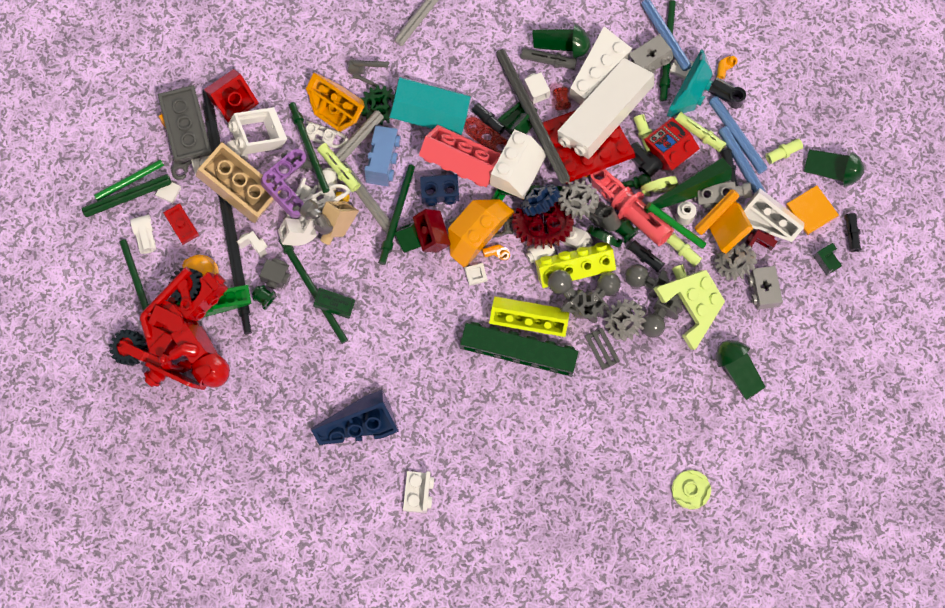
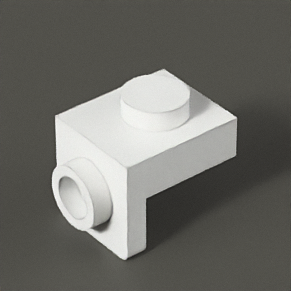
M573 226V232H570V237H566V242L561 241V243L578 249L580 247H591L593 240L588 232Z
M253 231L243 234L237 241L240 249L251 244L260 258L267 255L265 250L267 248L266 243L262 238L258 239Z

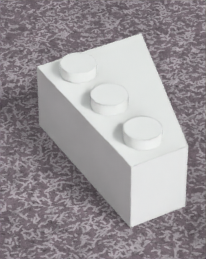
M761 188L757 190L743 207L754 229L768 232L773 236L792 242L804 229V222Z

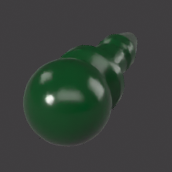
M641 174L638 178L635 176L634 180L621 183L625 187L632 188L635 186V189H638L651 182V178L647 174Z

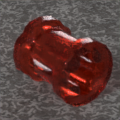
M559 87L553 90V95L556 99V110L571 108V103L568 99L569 89L566 87Z

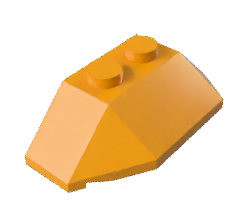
M313 72L306 91L309 94L314 115L339 132L357 123L365 106L364 101L340 84Z
M500 199L472 200L448 228L451 243L450 256L461 266L467 267L511 217L514 211Z

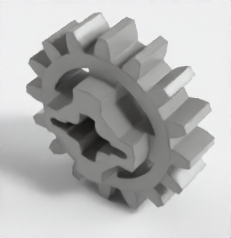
M575 180V184L569 181L567 187L562 186V191H559L561 196L558 198L560 210H565L566 216L572 214V219L579 216V219L582 220L583 215L589 218L590 212L594 214L595 209L598 208L599 195L597 194V189H592L591 183L585 185V180L581 184L578 183V180Z
M737 243L726 254L724 252L722 254L717 253L718 259H715V267L720 276H725L726 280L733 277L734 281L737 280V277L744 279V274L750 275L749 270H755L754 264H757L754 250H752L751 246L746 247L745 243H742L741 246Z
M624 299L623 303L618 300L617 306L612 304L611 308L613 310L607 311L606 313L609 314V317L604 318L608 322L605 325V328L609 330L608 333L615 339L626 341L627 337L633 340L634 334L639 336L638 330H643L644 327L641 324L646 322L643 318L646 313L642 311V306L633 300L629 301L627 299Z

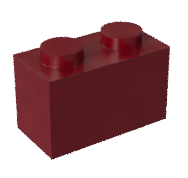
M424 209L412 217L422 251L437 253L451 245L441 211Z

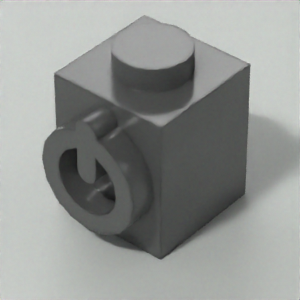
M273 258L272 261L267 259L259 277L262 282L266 283L267 287L275 290L277 287L282 289L284 284L287 285L291 278L288 269L289 265L276 258Z

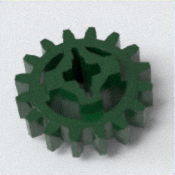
M376 85L375 90L370 87V92L364 91V97H360L365 105L361 112L362 116H366L367 120L377 110L384 116L380 121V125H383L385 120L389 124L391 108L388 103L391 101L393 105V89L387 91L386 86L380 89L379 85ZM368 102L371 105L370 110L367 107Z

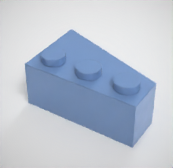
M375 126L371 142V152L368 154L369 162L368 166H365L366 183L388 187L389 181H393L394 170H392V165L397 163L398 153H395L396 147H400L401 136H398V129Z

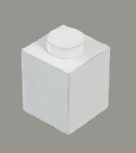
M533 73L524 79V87L533 104L550 98V89L542 73Z

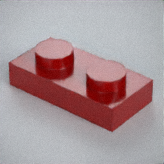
M180 203L163 212L182 245L199 236Z

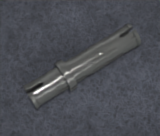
M524 47L521 54V59L553 65L554 68L563 67L575 70L577 62L576 58L564 57L559 53L555 55Z

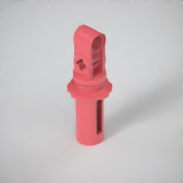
M606 169L590 174V183L611 203V207L619 211L618 217L620 220L629 219L657 246L663 245L673 234L674 229L652 212H645L644 206L646 204L642 202L644 198L642 192L634 194L630 187H625ZM596 176L603 177L600 180L595 179Z

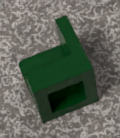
M520 113L506 129L511 135L514 129L527 134L532 128L528 120L530 116L527 113Z
M414 222L399 227L395 232L404 253L421 247Z
M833 243L819 250L814 256V259L826 276L842 266L834 255L837 248Z

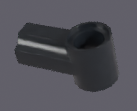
M719 78L714 80L708 91L727 102L734 109L740 108L746 98V91L743 88L733 87ZM733 96L739 97L740 100H735Z
M638 142L631 145L635 152V158L631 160L638 166L640 172L649 175L651 178L663 167L661 160L656 155L648 153Z

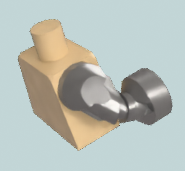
M336 192V196H339L344 192ZM348 194L340 201H327L322 213L318 209V204L309 199L302 205L300 215L307 220L315 219L314 229L323 234L320 241L330 245L334 237H343L359 210L348 203L350 199Z

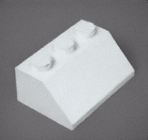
M514 129L491 172L490 185L525 199L547 156L544 149L531 136Z

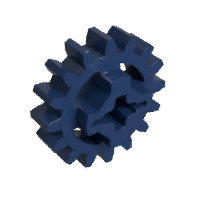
M554 184L536 187L531 190V193L527 194L525 199H522L523 202L520 203L521 209L527 216L545 213L550 210V207L554 206L555 202L559 201L558 198L561 197L560 192Z

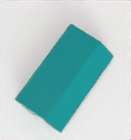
M399 77L389 118L434 129L439 125L462 136L471 96Z

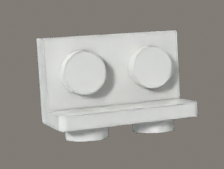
M407 471L403 511L427 513V508L431 509L432 497H429V489L434 487V477H431L430 471L426 473Z

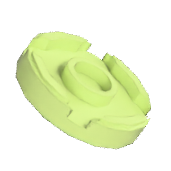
M675 176L651 181L640 189L644 196H650V192L663 193L678 185V181Z
M684 471L677 475L672 484L671 490L674 500L686 509H699L707 503L711 495V485L707 477L699 471Z

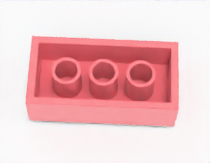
M439 125L425 136L419 156L424 158L425 161L435 163L444 170L457 173L459 177L467 178L474 181L476 185L484 187L490 184L491 172L501 155Z

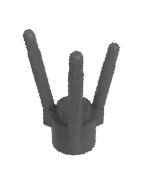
M350 59L348 73L353 74L354 79H359L376 87L378 84L360 76V74H364L365 67L387 68L390 62Z

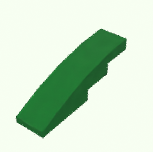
M243 285L228 288L219 298V301L206 312L204 317L252 304L249 286Z

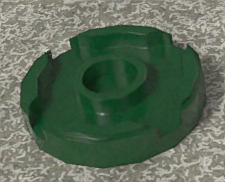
M589 225L586 230L592 236L620 248L623 240L620 238L616 240L613 234L598 227L594 228L593 225Z

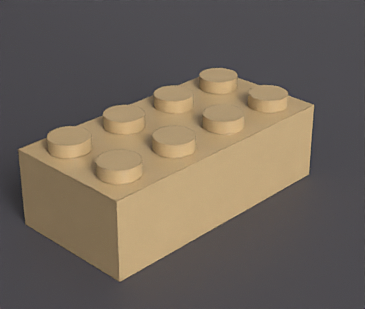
M223 142L197 170L196 177L254 224L275 201L261 185L263 175Z

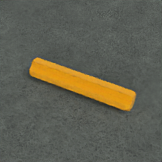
M731 189L695 226L696 232L703 235L739 198V194Z

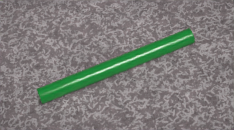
M160 159L94 194V196L99 201L163 167L164 164Z
M651 202L647 204V210L701 249L706 246L705 241Z

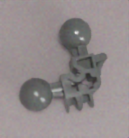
M640 264L631 265L625 273L626 282L631 287L639 288L644 286L651 290L649 296L653 298L658 297L653 289L654 287L670 282L665 270H662L657 280L649 276L648 270ZM678 294L673 296L667 304L662 303L658 298L653 307L654 313L644 317L646 322L641 325L644 327L642 331L647 337L655 338L662 335L665 330V316L674 320L679 318L677 313L683 311L681 305L684 304Z
M556 270L550 274L548 286L554 293L563 294L566 297L563 301L564 304L560 307L561 312H569L578 319H588L592 323H597V317H603L604 315L603 310H609L603 298L616 294L621 287V281L616 274L605 272L597 280V289L584 293L583 290H574L572 288V278L569 273L564 270Z

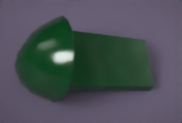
M574 23V29L532 31L533 46L536 49L573 51V58L584 56L590 48V39L587 33L577 23Z
M809 149L804 172L841 181L844 187H847L862 178L864 165L861 158L853 151L848 156Z
M735 340L723 341L718 346L716 352L717 366L724 367L742 396L748 400L766 387L747 353L750 347Z

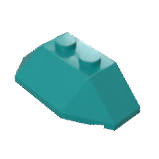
M700 50L674 98L667 116L672 117L680 112L694 111L697 105H702L705 99L703 93L705 90L709 91L713 83L711 81L713 73L704 50Z

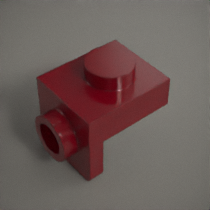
M757 230L755 234L751 233L746 243L752 248L753 244L757 242L772 251L778 241L768 232L763 233Z

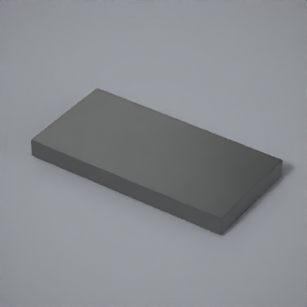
M191 85L159 93L158 98L175 164L211 155L212 151L195 86Z

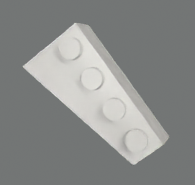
M603 27L570 88L569 96L581 105L623 58L627 60L630 58L629 54L632 48L606 27Z

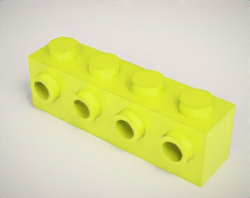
M599 242L591 247H580L570 252L563 251L554 256H543L535 261L538 279L542 288L549 287L548 278L556 270H564L569 273L572 281L616 270L613 249L610 244L605 242Z
M494 296L489 324L566 337L569 312H561L558 307Z

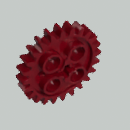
M555 202L554 206L549 208V211L541 213L542 219H540V214L538 213L534 216H527L522 209L516 208V213H513L512 219L513 232L516 233V238L521 237V243L527 241L528 247L534 244L535 249L538 245H541L542 249L545 248V245L552 248L553 243L559 246V241L566 242V237H570V232H573L574 219H572V214L566 216L565 210H560L558 202Z

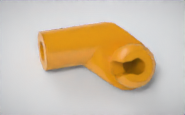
M728 56L719 61L716 78L725 79L726 71L734 67L738 62L735 56Z
M499 244L482 249L485 258L493 255L504 261L510 258V251Z

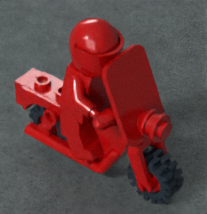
M188 267L180 268V272H174L176 276L171 275L170 279L173 280L169 282L168 286L140 314V322L146 339L139 332L127 329L120 330V333L117 332L115 334L116 338L112 337L111 340L114 343L109 344V347H113V349L109 351L110 354H114L111 357L117 363L134 366V364L140 363L139 360L145 362V366L149 367L150 371L144 373L146 377L144 380L151 387H159L161 385L160 382L164 381L167 376L196 389L205 390L206 387L217 388L227 382L230 375V367L227 361L217 353L202 326H199L197 321L202 319L206 312L219 301V298L228 287L224 284V278L218 273L207 272L203 276L197 270ZM182 355L187 357V359L178 362L177 365L171 361L178 359ZM192 368V374L196 380H193L181 373L189 371Z

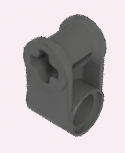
M602 201L599 202L594 214L590 212L588 219L595 226H599L608 232L615 231L621 226V221L614 208Z

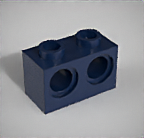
M457 174L420 177L422 204L435 206L437 203L445 202L446 205H452L459 201ZM447 188H452L454 191L452 193H446L444 190ZM432 189L435 191V193L429 195L426 193V191Z

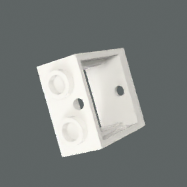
M274 107L234 113L228 124L229 130L235 138V145L241 155L282 148L287 141ZM264 122L270 140L248 143L242 125Z

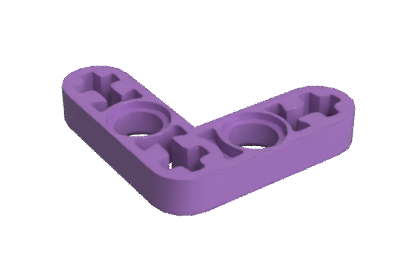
M301 149L292 150L266 171L261 178L262 187L293 218L301 216L300 209L304 203L284 181L306 161V154ZM300 156V160H296L293 164L290 163L294 157ZM279 166H286L288 168V173H281L279 171ZM267 178H272L274 180L272 183L266 182ZM278 191H286L288 194V198H280L278 196ZM292 198V202L287 205L286 203ZM296 206H299V207H300L299 210H296V211H293V210H292L293 207H296Z

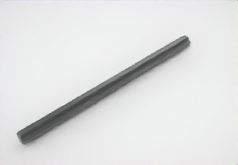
M505 49L498 50L496 56L524 112L530 116L528 119L560 183L565 184L569 182L570 176Z

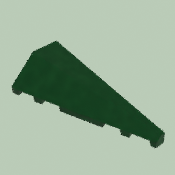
M723 157L715 160L651 203L662 209L698 197L699 190L731 180L732 167ZM644 206L645 212L650 213V211L646 209V206Z

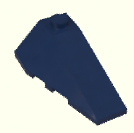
M381 389L362 397L312 427L311 431L318 444L325 445L343 443L345 438L354 437L356 441H363L362 436L374 435V439H382L399 432L391 405Z

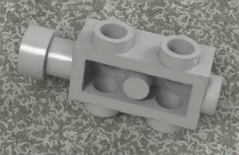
M729 180L699 190L698 197H695V202L698 201L699 205H703V208H713L714 204L718 203L725 196L723 195L724 189H733L739 194V197L751 198V182L736 186L735 182ZM705 191L711 192V196L709 198L704 197Z

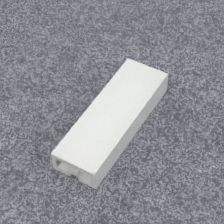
M623 58L558 130V142L563 147L570 149L573 147L576 154L589 159L654 86V73Z

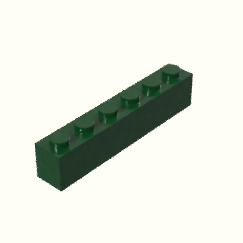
M476 322L465 324L460 343V349L570 377L573 376L579 351L575 350L572 346L565 345L561 347L552 341L541 342L532 336L525 338L519 336L516 332L508 331V333H505L496 327H481L482 325Z

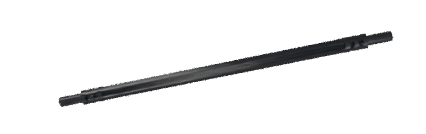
M203 89L205 105L203 110L209 144L213 153L221 142L214 105H212L210 98ZM218 195L234 287L245 285V279L237 243L238 239L232 205ZM249 305L238 308L245 335L252 333L249 315H251Z

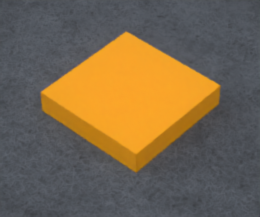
M818 185L786 204L789 211L804 222L803 230L807 235L839 216Z
M735 201L710 227V230L720 250L726 254L751 232L753 227L741 205Z

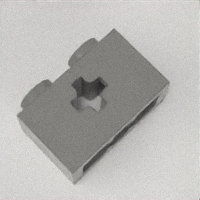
M660 34L629 54L631 62L652 73L661 66L669 64L674 59L672 49Z
M770 266L752 270L750 276H748L749 287H753V305L757 306V310L780 307L783 300L776 267Z

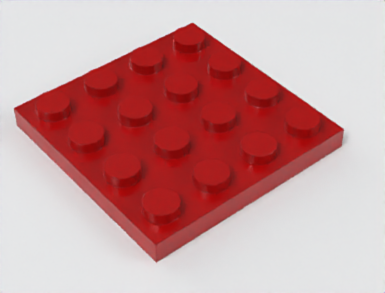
M576 110L542 122L570 176V182L635 158V152L620 126L587 159L576 154L573 147L571 149L563 147L558 142V130Z

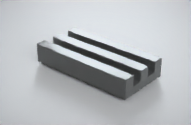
M603 328L585 335V339L602 370L620 362ZM599 334L603 338L614 361H611L609 355L607 354L600 338L598 337ZM592 337H594L595 341L597 342L605 360L607 361V364H604L602 358L600 357L593 341L591 340Z

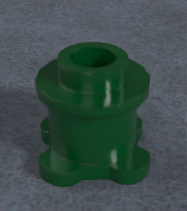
M622 219L621 226L615 232L624 238L623 243L626 244L639 233V228H634L630 224L629 219L626 221Z
M265 285L257 286L252 293L253 301L261 303L264 310L277 297L276 292L273 291L271 293L266 289Z

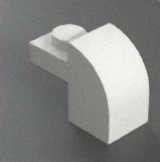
M302 216L300 219L285 218L278 229L281 243L283 245L299 246L312 241L317 236L314 229L315 219L307 220Z

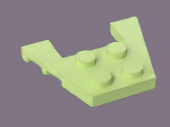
M702 270L653 288L662 303H666L676 294L679 295L695 322V325L682 335L691 350H695L725 303L724 298L707 270Z

